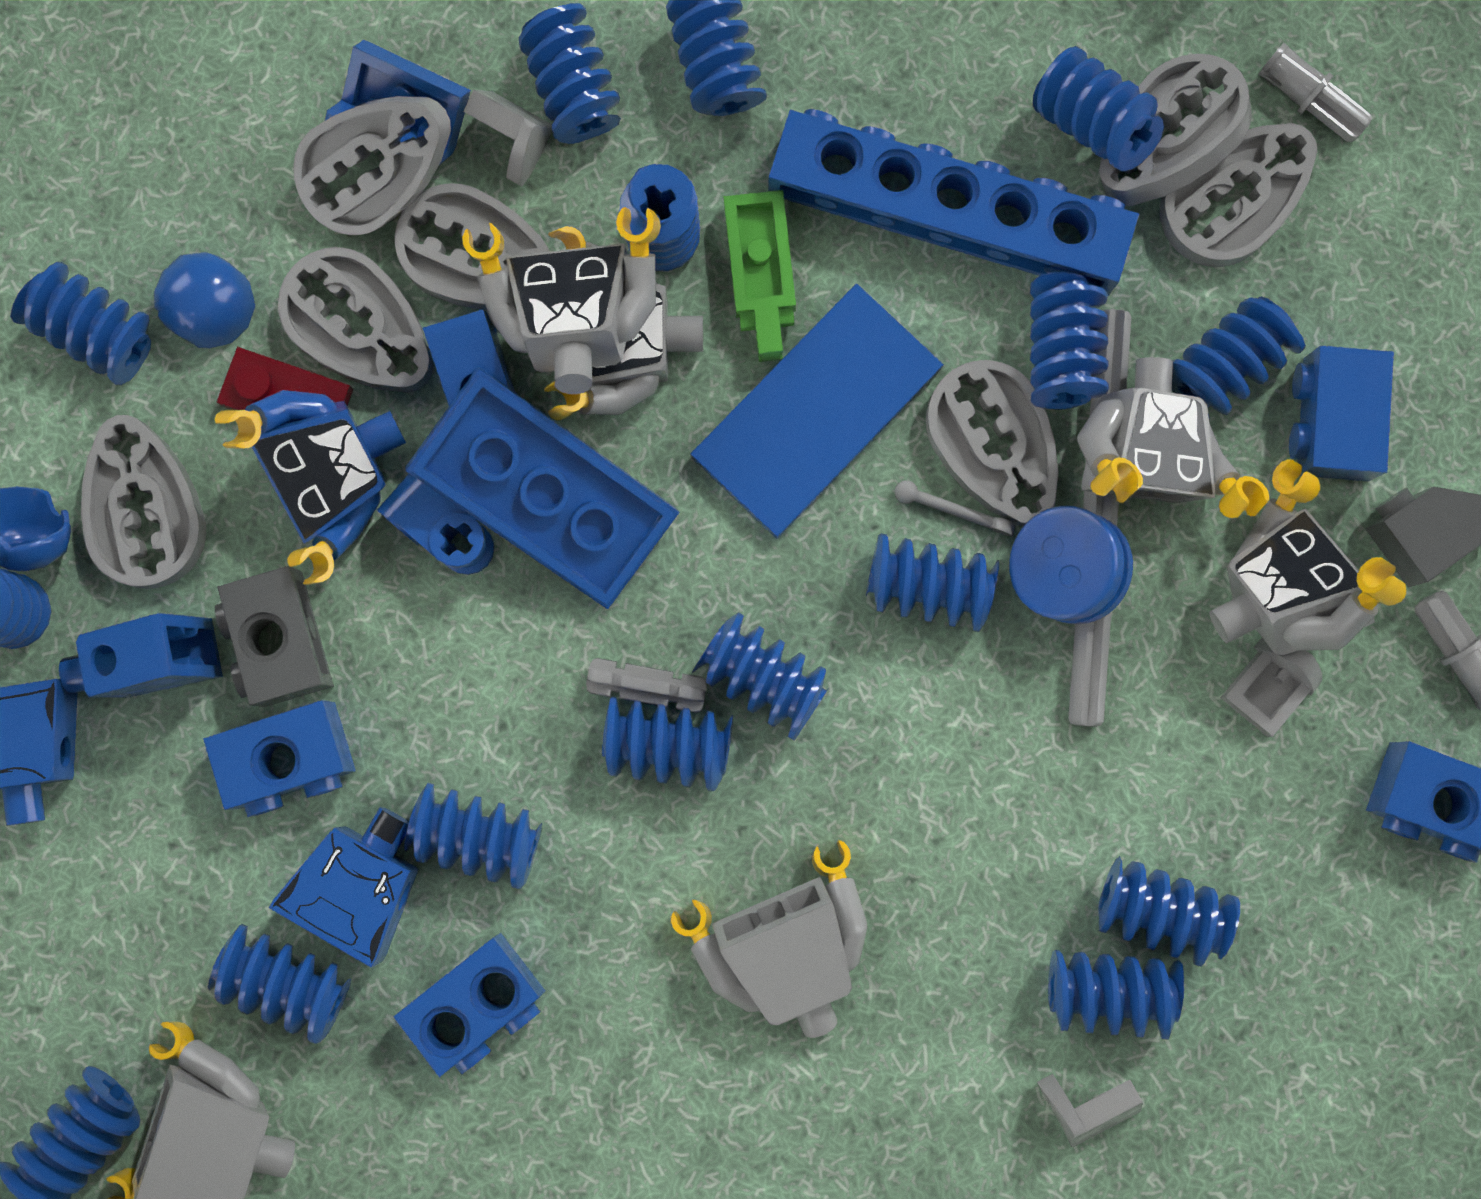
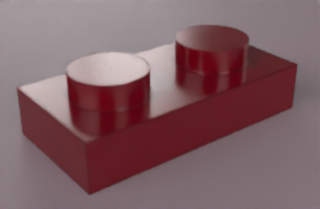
M237 346L216 403L231 410H245L250 404L282 390L325 394L334 403L345 401L348 406L354 389L348 384Z

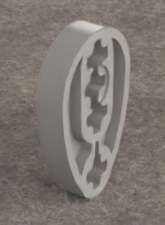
M1209 54L1180 56L1154 69L1139 85L1140 94L1148 92L1157 98L1158 108L1155 116L1163 119L1164 128L1168 131L1173 132L1180 126L1182 134L1178 137L1167 134L1160 140L1154 151L1143 163L1132 170L1125 171L1131 174L1138 168L1140 176L1135 180L1126 176L1119 181L1117 174L1121 171L1110 165L1108 159L1101 158L1099 174L1105 194L1120 200L1125 206H1133L1157 199L1192 183L1232 153L1245 138L1252 119L1247 82L1239 69L1229 61ZM1223 84L1224 92L1218 94L1217 92L1210 91L1209 95L1203 98V88L1207 86L1215 90ZM1202 104V116L1198 118L1190 114L1182 119V109L1186 107L1194 111Z
M395 96L373 100L348 109L312 128L304 136L297 148L293 170L296 189L306 209L322 225L335 232L347 235L367 234L394 220L421 194L441 163L451 132L450 119L446 110L437 101L429 97ZM424 117L428 121L430 127L424 131L423 136L412 137L401 143L400 139L410 132L409 128L414 125V119ZM379 149L385 159L380 162L379 167L361 175L357 179V183L340 190L335 195V198L328 200L324 196L323 190L326 189L328 183L345 175L349 167L366 160L371 155V151Z
M1294 123L1266 125L1249 129L1241 144L1217 166L1192 183L1161 197L1160 221L1164 234L1170 244L1188 260L1210 267L1234 265L1254 254L1285 222L1296 207L1309 183L1318 152L1317 143L1312 133L1305 127ZM1293 143L1298 148L1299 152L1294 157L1295 162L1289 159L1282 164L1279 162L1270 170L1265 169L1276 158L1275 155L1280 149L1279 144L1287 147ZM1231 178L1239 184L1246 180L1253 184L1254 188L1249 194L1252 202L1243 196L1228 209L1226 214L1230 221H1227L1221 215L1214 218L1204 230L1207 239L1199 233L1194 234L1191 238L1185 234L1183 229L1189 222L1185 215L1187 214L1193 220L1200 218L1211 205L1207 198L1208 196L1218 202L1231 191L1234 186Z
M441 184L421 192L416 200L403 210L395 231V248L399 262L408 277L419 289L432 297L459 306L487 310L477 275L483 273L481 264H479L478 268L472 267L473 261L470 255L462 249L455 248L450 256L445 255L446 249L442 242L434 237H427L423 244H418L419 237L413 230L416 223L426 225L430 217L435 218L434 224L438 231L451 237L456 233L457 229L462 230L463 237L464 231L468 228L473 238L474 248H480L484 241H489L490 249L494 243V236L489 226V223H492L504 238V249L498 257L501 268L507 267V256L550 252L541 236L521 216L501 201L464 184Z
M324 248L303 257L287 273L279 292V317L288 337L304 353L334 373L350 381L375 389L410 393L421 389L428 383L433 374L434 364L423 328L413 308L393 280L373 260L360 252L348 248ZM324 275H327L323 284L334 297L341 299L346 294H349L351 296L346 304L355 315L363 318L369 312L372 314L368 320L373 328L372 333L367 337L357 333L351 339L348 338L352 328L345 319L337 314L332 316L330 320L326 319L330 309L314 294L309 296L307 300H304L308 293V290L303 285L305 279L311 276L313 279L320 280ZM387 345L395 353L399 351L405 356L411 354L413 350L418 352L413 359L418 367L416 373L410 376L406 372H401L396 377L392 376L397 367L391 360L392 357L382 346Z
M991 360L965 363L949 372L940 381L931 396L926 412V430L930 444L947 471L970 496L989 511L1015 523L1017 526H1024L1035 515L1055 506L1058 465L1056 446L1048 415L1044 408L1035 407L1030 402L1031 393L1035 389L1028 378L1017 369L1002 362ZM966 378L971 386L981 383L985 390L978 398L979 404L985 412L993 409L997 411L999 417L993 423V430L999 438L1007 435L1012 438L1013 444L1007 450L1009 459L1003 461L997 453L987 456L983 448L990 440L989 435L983 427L973 430L969 425V421L975 415V409L968 400L958 403L955 399V395L961 388L959 380ZM1018 482L1023 483L1024 487L1028 490L1037 487L1041 491L1042 497L1035 503L1038 510L1037 513L1032 514L1026 506L1019 509L1014 507L1012 500L1019 493L1016 486Z
M116 415L107 419L99 427L87 457L82 483L81 517L87 551L98 569L117 582L143 589H154L170 585L184 577L194 567L204 549L206 521L197 491L185 467L171 447L146 423L129 415ZM127 430L128 433L136 437H140V443L131 447L130 462H128L126 455L113 450V444L122 441V431ZM137 487L141 491L153 495V501L144 505L145 516L149 521L160 524V531L151 534V544L153 549L165 552V560L156 564L157 573L154 575L150 570L138 566V559L147 556V546L144 541L132 537V530L141 527V519L138 512L126 508V501L135 498L134 488Z

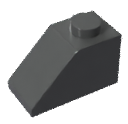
M1435 486L1412 495L1408 488H1404L1375 508L1381 518L1365 528L1388 561L1396 567V572L1409 588L1429 582L1481 545V495Z

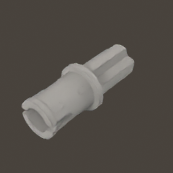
M1285 43L1279 47L1258 74L1299 105L1300 108L1297 112L1302 115L1305 110L1309 111L1347 142L1355 141L1372 120L1370 113L1330 83V80L1334 77L1330 72L1324 76L1300 58Z
M1439 591L1433 593L1415 606V613L1444 655L1439 659L1442 665L1450 664L1475 701L1476 707L1481 709V635H1475L1447 592Z

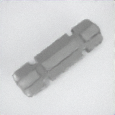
M601 658L592 660L586 682L587 691L591 694L611 697L612 692L620 693L619 699L633 702L637 700L641 701V703L655 706L664 704L666 708L668 707V702L677 703V710H682L684 707L689 708L690 712L694 713L701 711L707 688L706 679L700 676L683 673L682 679L673 678V671L626 663L625 668L622 669L617 668V661Z

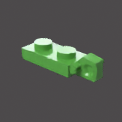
M783 190L723 196L736 318L740 320L741 331L755 330L759 362L782 360L783 345L780 327L794 326V312H796Z

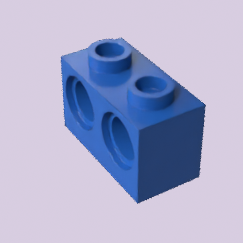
M499 933L393 1017L439 1077L453 1066L462 1075L491 1052L485 1041L504 1026L509 1034L512 1035L541 1012L534 1002L540 998L545 989L502 933ZM502 973L511 979L515 988V995L511 1003L500 1005L492 1002L487 997L484 983L488 974ZM439 1013H454L462 1020L465 1027V1035L462 1042L448 1043L440 1038L435 1025Z

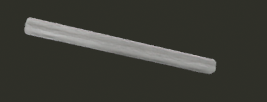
M1119 309L1102 310L1108 315V322L1105 327L1096 330L1108 337V346L1106 349L1094 354L1104 356L1109 361V367L1104 373L1092 377L1104 379L1109 383L1107 394L1127 389L1132 317L1128 311ZM1101 397L1091 399L1090 415ZM1084 491L1083 508L1108 519L1117 526L1119 502L1116 495L1107 494L1099 496L1093 492ZM1111 612L1094 622L1075 624L1068 719L1071 724L1076 726L1097 727L1101 726L1104 722Z

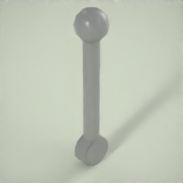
M908 480L901 481L895 487V497L901 503L909 504L915 501L990 528V530L1005 536H1013L1016 524L1009 520L992 517L918 490L915 483Z

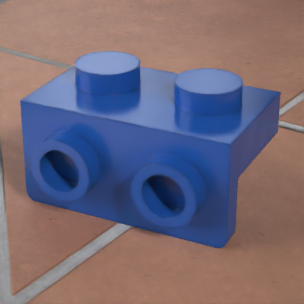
M362 40L353 46L342 99L327 110L325 121L336 114L373 100L395 96L429 97L437 101L446 110L450 119L451 132L441 163H443L453 154L456 148L465 115L463 111L468 103L471 90L369 41ZM424 117L414 119V125L409 128L410 132L400 139L401 143L412 137L423 136L424 131L430 127L428 121Z

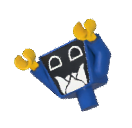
M282 390L250 404L245 410L220 411L215 416L216 424H226L236 421L238 424L236 438L223 443V446L225 448L239 449L252 447L303 543L313 539V546L297 549L290 553L287 558L289 567L300 565L308 557L311 559L314 569L311 576L305 579L303 584L310 585L329 579L333 573L334 561L360 536L381 502L380 490L386 484L374 458L406 443L391 411L357 426L345 401L334 403L325 394Z

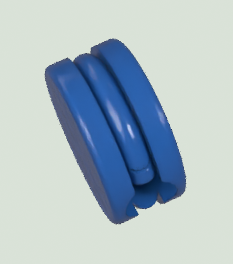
M1058 506L1035 515L1020 530L1011 549L1009 572L1016 594L1029 609L1043 617L1063 623L1086 624L1108 615L1123 600L1132 580L1133 556L1126 537L1111 521L1084 508Z

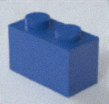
M1319 346L1304 357L1303 363L1297 364L1293 375L1292 393L1294 399L1301 400L1300 423L1295 422L1292 426L1289 437V455L1291 459H1298L1297 463L1302 465L1300 476L1305 472H1309L1320 478L1369 482L1387 473L1393 351Z

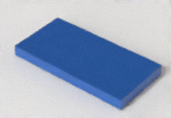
M856 283L690 453V456L763 527L778 539L930 382L944 364Z
M480 367L476 368L405 467L406 472L606 609H609L680 513L672 504Z

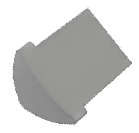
M473 89L463 112L515 140L509 157L506 178L522 187L530 177L552 134V124L493 91Z
M1261 638L1254 646L1258 653L1220 698L1265 736L1273 737L1308 694L1312 695L1322 682V672L1316 659L1309 652L1298 650L1286 655L1275 654L1265 640Z
M1053 1074L1037 1082L1042 1094L1063 1128L1071 1147L1085 1142L1140 1113L1142 1110L1143 1101L1131 1080L1076 1108L1072 1106Z

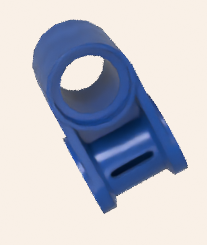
M411 474L405 477L377 509L381 515L417 545L423 546L437 560L458 574L471 575L479 573L489 565L493 558L495 546L493 538L487 529L475 518ZM458 533L466 537L473 545L467 554L457 550L456 546L451 542Z

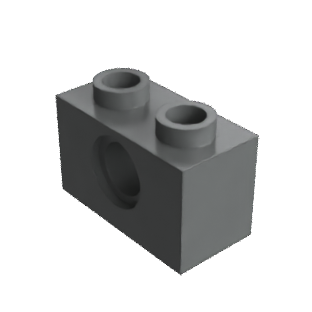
M285 566L217 586L221 600L220 604L215 605L217 624L223 637L226 640H232L237 662L231 664L233 683L241 698L247 697L251 706L267 707L334 687L307 587L303 584V573L293 567ZM277 623L283 632V642L275 653L266 656L260 649L259 637L266 626Z

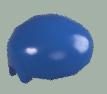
M208 252L180 255L162 271L154 291V308L158 311V318L173 333L198 348H214L232 343L249 327L255 309L251 285L246 276L225 259Z
M19 486L0 488L1 567L7 570L23 572L42 569L67 552L71 535L69 513L67 510H61L60 515L55 510L48 491Z

